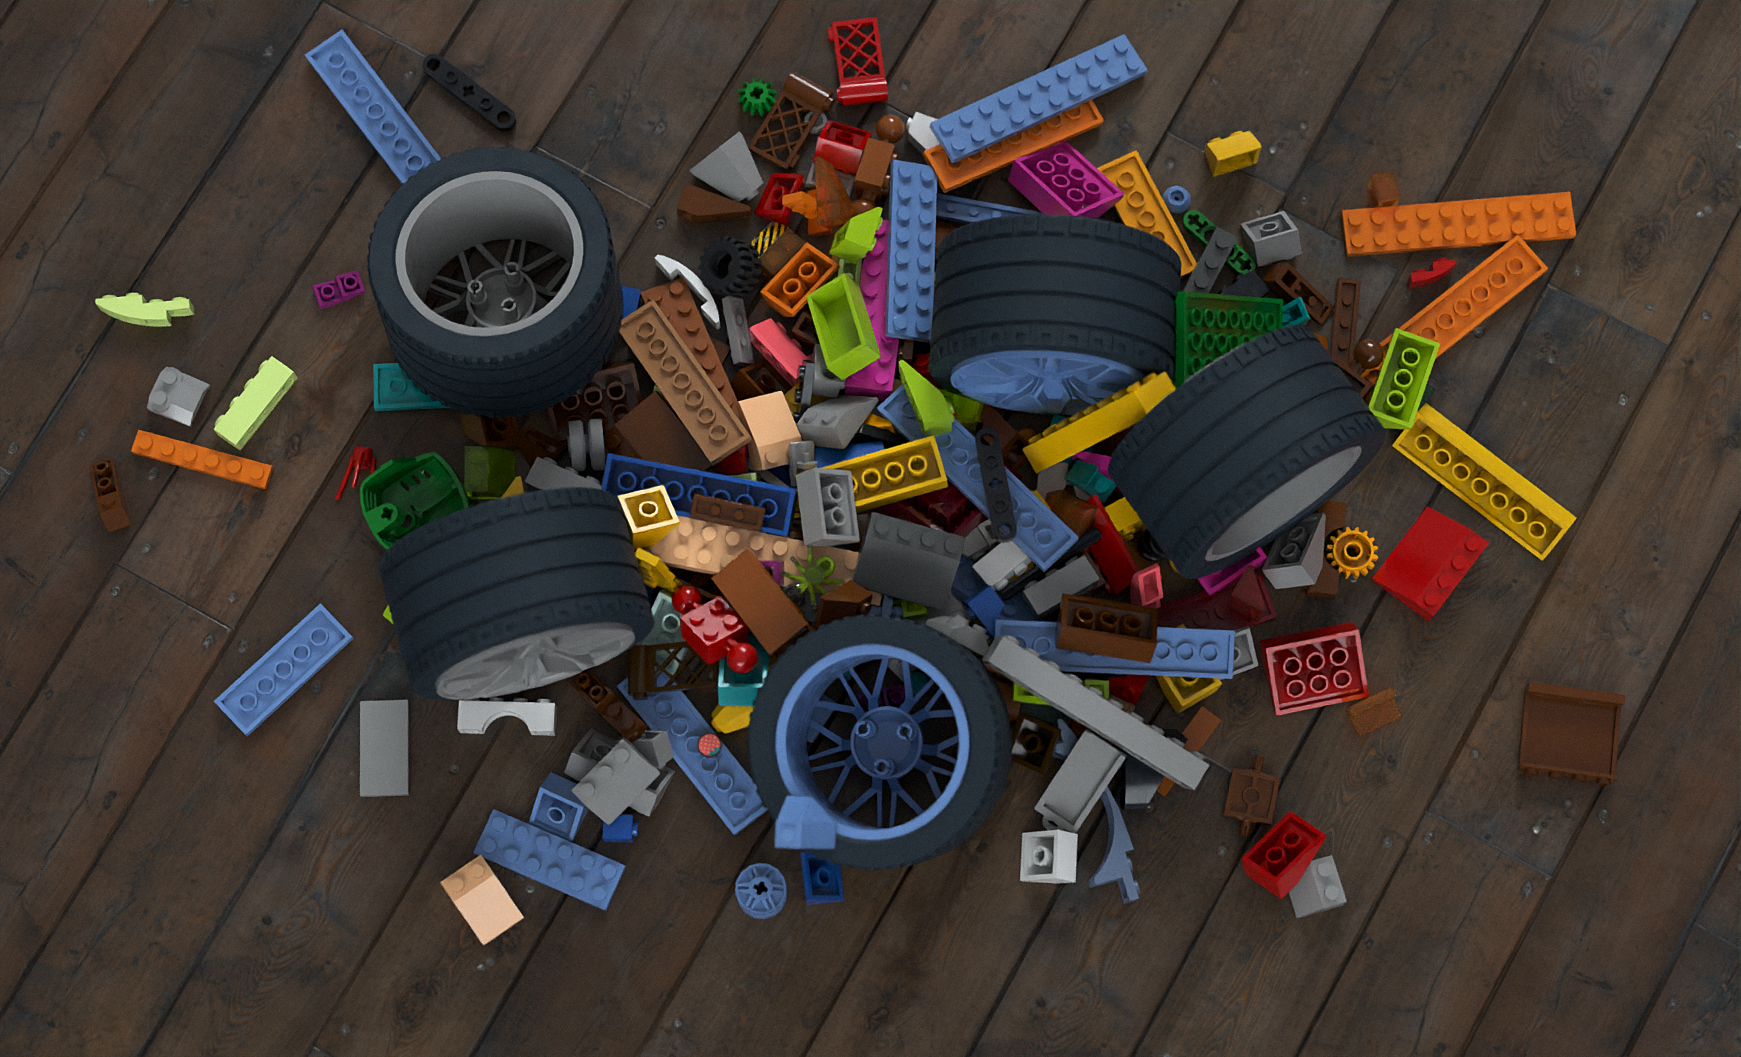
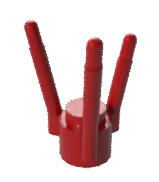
M362 446L354 448V453L350 456L349 465L335 498L337 501L341 498L353 466L355 467L351 484L353 488L356 487L360 469L366 470L370 466V475L375 472L376 458L372 457V449Z

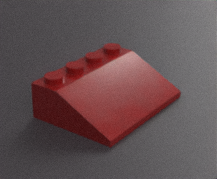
M1427 506L1371 580L1429 622L1489 543L1471 529Z
M1353 622L1260 640L1263 665L1276 716L1369 697L1360 633Z

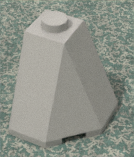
M740 131L689 170L694 176L737 202H740L745 197L748 201L759 193L757 188L763 184Z

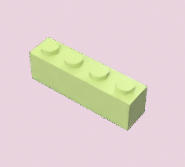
M273 356L260 365L258 374L254 379L251 378L247 381L243 393L232 400L229 406L230 409L225 415H221L215 423L214 430L217 435L239 451H241L298 379L294 371Z

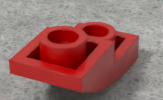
M1439 258L1432 262L1429 271L1426 269L1413 271L1407 280L1408 289L1426 286L1447 276L1454 269L1456 260Z

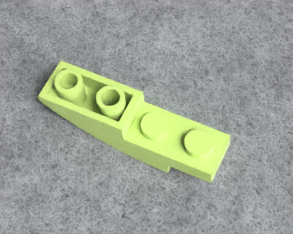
M128 293L122 297L105 295L101 299H95L96 305L104 313L125 322L144 326H171V317L194 315L193 304L184 297H176L172 301L154 299L147 303L143 295Z

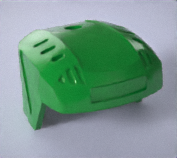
M436 452L425 453L411 458L391 459L369 475L360 487V503L363 515L374 537L387 550L398 540L416 529L471 507L468 495L456 472ZM426 471L431 475L430 478L425 474ZM414 476L421 481L420 484L415 481ZM403 482L409 486V491L403 486ZM410 515L412 523L409 527L404 528L402 524L406 516Z

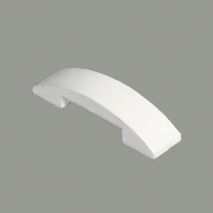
M657 255L655 257L657 267L671 281L677 276L680 278L684 277L686 284L704 302L701 306L702 315L718 330L720 328L718 310L710 292L702 284L703 282L679 262Z

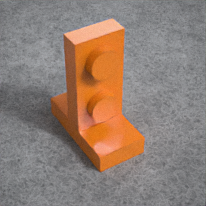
M823 187L808 191V194L800 191L782 196L783 205L808 218V235L816 237L832 233V189Z

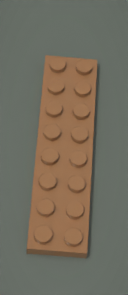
M651 300L620 320V335L712 466L752 441L747 430L654 300Z

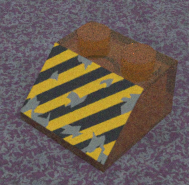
M772 221L750 244L759 252L760 256L758 259L762 263L759 269H761V272L766 277L772 280L805 245V242L790 228Z

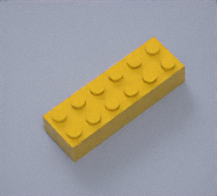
M934 435L822 467L825 469L851 471L856 513L948 487L947 477Z

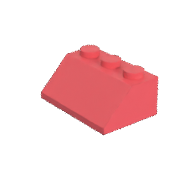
M770 318L750 327L751 344L793 388L800 382V379H797L798 366L802 365L803 360H810L811 356L808 355L806 357L801 351L802 346L794 338L791 340L785 334L787 330L780 322L775 323Z

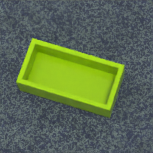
M843 273L806 296L827 369L841 380H844L881 358L860 286L849 276Z

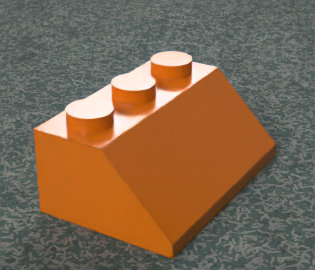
M806 242L760 292L770 308L783 317H794L808 302L806 296L822 287L840 268V265Z

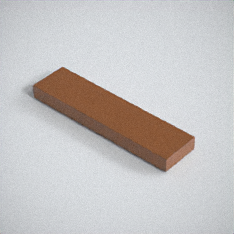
M1202 706L1182 732L1188 739L1183 749L1199 752L1219 725L1221 719ZM1165 776L1156 791L1165 797L1175 782Z

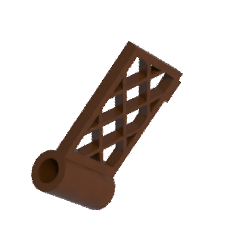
M793 71L785 81L782 92L748 146V149L787 171L790 167L794 169L800 159V156L797 154L822 113L826 110L829 111L833 107L835 102L833 92ZM784 99L793 102L794 110L781 112L780 106ZM810 111L814 114L811 121L801 124L799 113ZM796 114L798 125L786 128L783 117ZM780 118L783 129L770 132L768 126L770 122ZM800 129L802 135L800 139L790 143L787 132ZM784 133L787 144L774 147L772 136ZM769 137L771 148L760 150L756 147L759 140ZM788 148L790 156L784 163L777 159L776 151Z

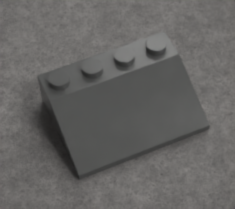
M872 512L867 519L852 581L869 591L944 611L966 537Z

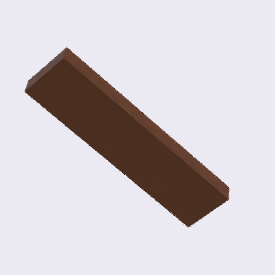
M1338 278L1329 355L1332 359L1336 357L1350 367L1353 364L1361 280Z

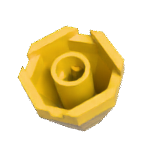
M718 704L711 714L713 718L711 723L717 732L720 733L722 731L724 734L747 728L750 721L749 715L750 712H753L754 706H719Z

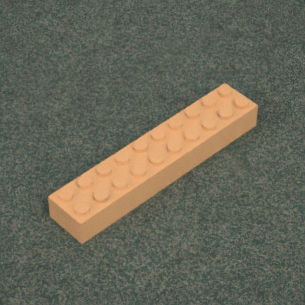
M677 516L679 526L657 544L645 547L644 550L660 558L666 566L710 575H716L747 548H750L759 560L784 561V575L785 573L805 577L795 566V560L805 570L809 568L808 546H804V541ZM812 546L813 566L816 560L822 556H830L835 562L833 574L825 579L844 580V583L852 580L859 552L830 546ZM772 566V578H773V579H774V566ZM784 576V584L781 586L801 590L797 588L801 581ZM820 584L827 593L842 585ZM813 586L814 593L821 594V592L815 586ZM869 591L873 593L871 605L880 607L882 594Z

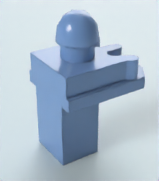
M883 594L881 607L872 606L867 616L875 614L902 617L903 610L898 606L892 607L893 597Z

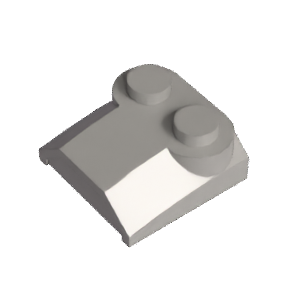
M166 367L161 371L149 395L147 409L191 427L207 390L210 389V384L184 374L174 367Z
M956 614L955 618L951 616L935 617L928 619L925 623L985 656L989 648L987 644L989 636L985 635L987 630L975 623L973 627L967 625L969 620Z

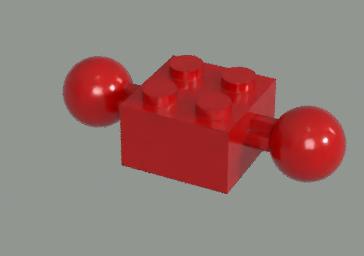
M681 585L674 590L671 597L672 606L678 613L683 615L680 617L681 637L708 665L727 656L728 666L734 672L744 674L752 671L757 664L758 655L755 648L748 644V626L721 596L701 605V593L692 585Z

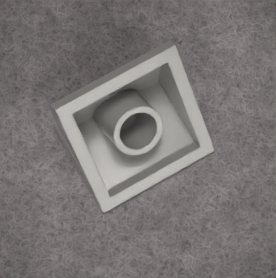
M1249 626L1235 630L1233 675L1258 666Z

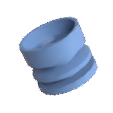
M757 863L748 866L740 873L736 881L735 892L739 906L747 915L753 918L767 919L773 917L782 910L786 903L787 887L784 877L777 868L769 864ZM761 884H764L767 892H762L761 895H758L755 887L759 888Z

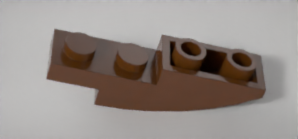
M586 669L569 682L579 695L620 736L627 739L631 744L648 729L645 723L618 699L591 670Z

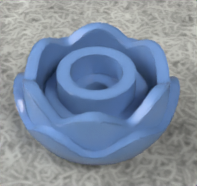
M1180 186L1168 188L1162 196L1170 213H1184L1191 204L1189 192Z

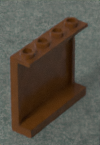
M1529 682L1525 686L1517 770L1524 771V774L1529 776H1538L1539 773L1548 774V778L1563 779L1564 776L1571 777L1574 782L1584 783L1587 780L1596 781L1597 785L1610 786L1619 777L1616 775L1621 707L1625 704V695Z

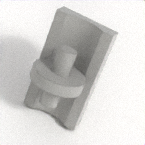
M812 440L791 442L788 445V454L790 456L789 477L791 478L792 486H797L795 475L817 467V461H814V441Z

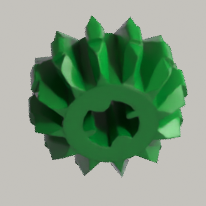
M753 77L751 78V84L744 81V88L738 90V95H740L738 103L743 105L742 110L744 112L750 110L751 116H754L755 112H759L761 117L763 116V110L770 112V105H774L776 102L774 98L776 90L771 89L772 83L764 84V78H760L759 82H756Z

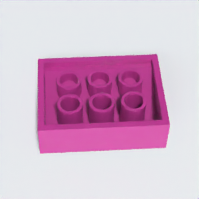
M1067 141L1015 159L1008 181L1045 215H1067L1098 219L1124 197V193Z

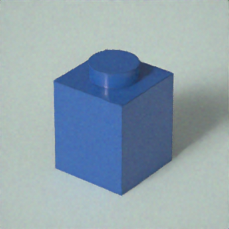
M619 815L611 825L603 821L604 842H633L634 836H638V821H634L633 815Z

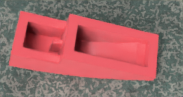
M1157 563L1133 575L1130 585L1132 605L1150 608L1161 607L1160 599L1163 598L1160 567Z

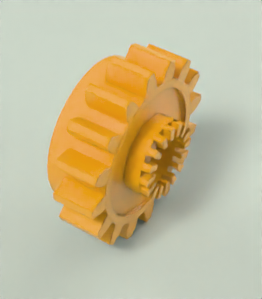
M1346 527L1344 533L1338 530L1336 537L1331 536L1329 539L1332 545H1327L1325 549L1331 552L1326 555V560H1332L1330 566L1336 567L1339 574L1344 572L1345 579H1348L1350 574H1353L1354 579H1358L1359 573L1366 576L1368 573L1367 568L1372 570L1375 566L1371 561L1378 559V556L1374 554L1378 550V546H1373L1372 544L1375 540L1374 537L1369 538L1367 531L1359 532V527L1352 531L1349 527ZM1346 549L1355 550L1357 557L1349 556Z

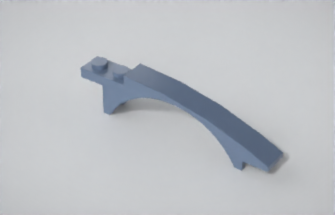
M1057 719L1053 724L1062 731L1052 757L1065 761L1077 744L1078 738L1062 719ZM1107 786L1100 796L1108 818L1107 848L1100 866L1088 880L1089 887L1092 888L1117 881L1123 903L1127 904L1139 899L1138 894L1140 893L1136 880H1133L1131 874L1133 870L1132 862L1129 857H1126V853L1134 850L1119 807Z

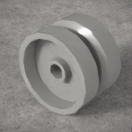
M590 419L588 421V434H584L581 420L569 421L570 436H567L569 458L572 459V468L578 472H584L586 470V457L590 456L591 468L594 471L605 470L602 419Z

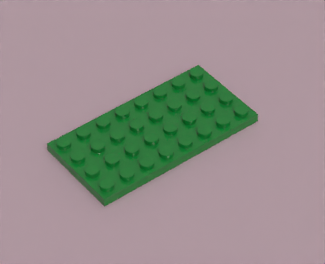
M1176 292V372L1174 376L1176 389L1184 384L1192 375L1226 353L1262 335L1283 328V299Z

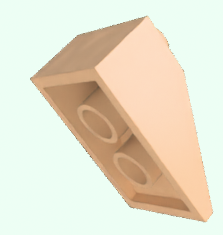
M777 391L737 401L742 425L752 438V441L747 443L753 471L767 470L790 464L788 445L791 442L802 441L783 392Z
M482 855L440 882L483 945H486L524 918Z

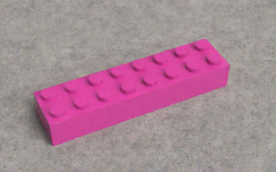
M883 220L881 227L875 232L876 244L873 250L868 251L863 259L859 285L881 358L847 377L845 384V395L877 397L880 402H884L893 393L900 338L885 336L889 220Z

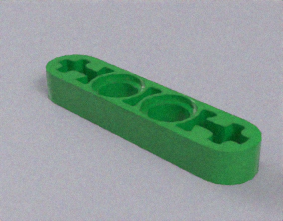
M1196 210L1188 211L1183 218L1182 225L1185 231L1206 247L1208 241L1205 240L1204 234L1209 231L1214 232L1217 227ZM1189 218L1192 220L1194 218L1198 219L1197 225H1189ZM1203 225H1205V227L1202 229L1201 233L1199 234V233H1198V232H1199V227L1202 228ZM1235 243L1232 248L1234 254L1231 257H1227L1224 265L1237 276L1241 273L1245 275L1251 269L1254 271L1256 266L1255 260ZM1237 255H1240L1239 260H1236L1235 264H1233L1232 262L1236 259ZM1240 263H1242L1243 265L1246 264V263H1248V264H1249V268H1248L1249 271H1248L1247 269H1244V270L1242 271V270L1240 269V267H1241V264H1240Z

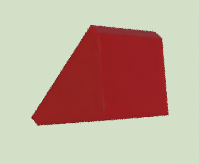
M772 173L754 214L787 227L794 211L782 204V196L804 191V176L802 174Z

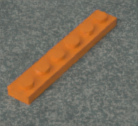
M139 429L131 452L136 455L265 490L273 471V466Z

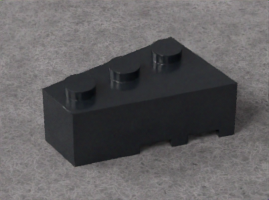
M1251 269L1245 275L1239 274L1233 280L1232 286H1224L1218 294L1265 298L1271 288Z

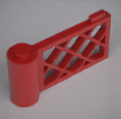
M877 17L832 22V27L828 28L829 42L834 41L840 88H836L837 101H842L843 106L888 101ZM873 25L874 31L868 37L859 31L863 26ZM847 28L852 33L845 40L838 35L837 29ZM855 35L864 40L859 48L850 43ZM868 43L876 48V52L871 57L862 51ZM846 46L855 52L849 60L840 53ZM858 55L867 60L862 68L852 63ZM872 63L879 68L880 74L870 75L865 70ZM848 66L858 72L854 77L844 78L843 75Z

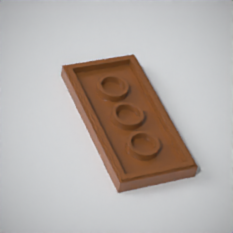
M750 548L743 551L711 578L769 655L775 653L808 625Z

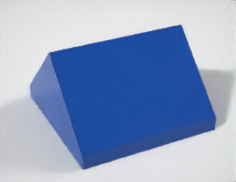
M801 852L807 905L843 901L840 865L829 863V860H822L812 853Z

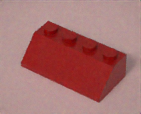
M1095 494L1070 513L1068 525L1079 537L1094 527L1098 528L1101 532L1102 539L1086 548V551L1106 581L1104 590L1108 595L1112 594L1113 598L1116 599L1130 592L1132 577L1140 570L1099 497Z

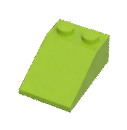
M904 360L898 361L901 382L924 438L933 435L937 437L952 431V422L955 420L953 416L954 409L950 400L946 401L943 393Z

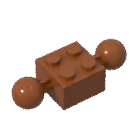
M885 115L877 122L876 134L880 141L872 138L867 140L855 177V195L861 198L851 204L849 208L850 219L877 208L874 201L882 202L883 196H888L891 162L897 160L898 154L895 153V145L893 144L899 142L905 133L903 121L895 115Z

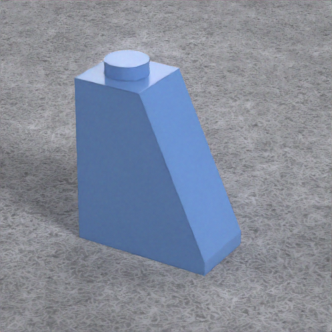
M787 796L776 821L775 847L835 849L836 822L819 806V803L813 797Z

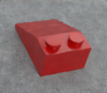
M1290 811L1241 858L1245 873L1255 882L1282 899L1298 884L1325 841L1326 834Z

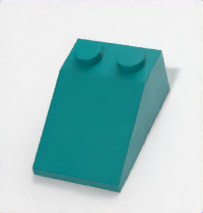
M748 632V644L755 648L758 661L752 671L744 674L736 673L728 666L727 656L720 659L718 681L719 706H753V701L758 694L757 690L764 683L762 680L769 672V653L753 632Z

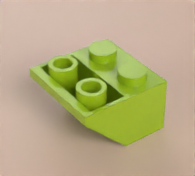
M877 207L851 218L836 232L829 254L853 264L861 258L864 259L867 252L872 251L876 244L877 238L874 235L881 227L883 218L880 216L883 208Z

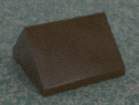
M1020 712L1012 731L1013 747H1011L1010 753L1013 754L1011 760L1045 775L1062 730L1052 722Z

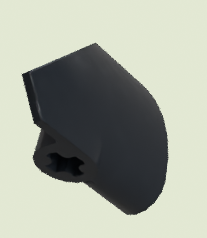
M1161 729L1164 731V737L1171 739L1173 737L1186 744L1188 739L1178 729ZM1118 747V750L1127 755L1124 759L1125 782L1120 792L1121 809L1145 810L1165 776Z

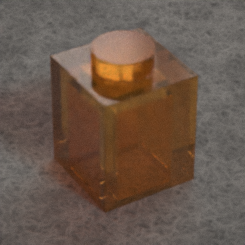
M1381 171L1371 177L1368 188L1374 207L1398 205L1401 195L1394 173Z

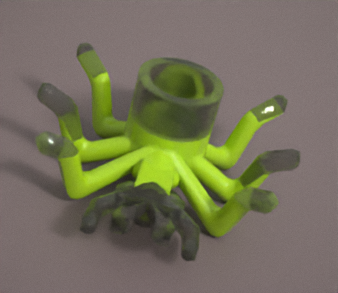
M807 546L809 567L806 570L794 556L790 557V560L805 577L792 575L781 571L780 575L801 581L800 585L789 584L782 591L786 592L789 588H792L787 593V597L789 598L794 595L792 599L794 603L802 598L801 602L797 605L800 607L805 602V590L809 589L812 609L815 610L817 607L813 586L822 595H825L827 592L820 584H844L845 581L842 579H825L832 575L835 570L833 558L822 556L813 565L812 546Z

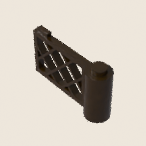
M686 641L656 645H635L627 650L628 695L633 696V700L648 699L647 696L653 693L700 689L701 693L715 692V687H718L719 660L712 663L713 666L711 664L708 665ZM687 647L692 653L683 663L676 655L682 648ZM665 650L670 654L662 665L656 661V651ZM697 656L704 663L694 673L688 665ZM674 658L681 666L672 676L665 668ZM709 667L713 671V681L704 682L699 676ZM686 669L693 677L687 684H681L677 678ZM664 672L670 679L664 686L657 687V678Z

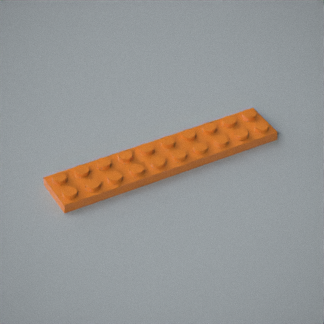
M1570 192L1342 210L1341 212L1346 257L1506 244L1516 235H1519L1524 242L1571 239L1576 237Z
M1516 235L1398 329L1440 343L1436 360L1547 272L1548 268L1522 238ZM1392 334L1380 343L1384 350V356ZM1382 362L1376 368L1366 369L1361 377L1373 385V388ZM1372 391L1369 393V395H1368V396L1365 398V400H1364V402H1365L1367 405H1368L1370 396H1371V394H1372Z

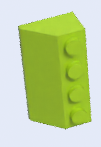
M1395 328L1367 405L1384 428L1411 430L1440 343Z

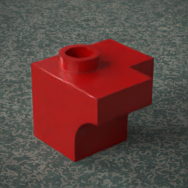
M1127 674V677H1109L1107 680L1109 681V691L1114 693L1112 700L1118 702L1124 708L1133 711L1150 675Z

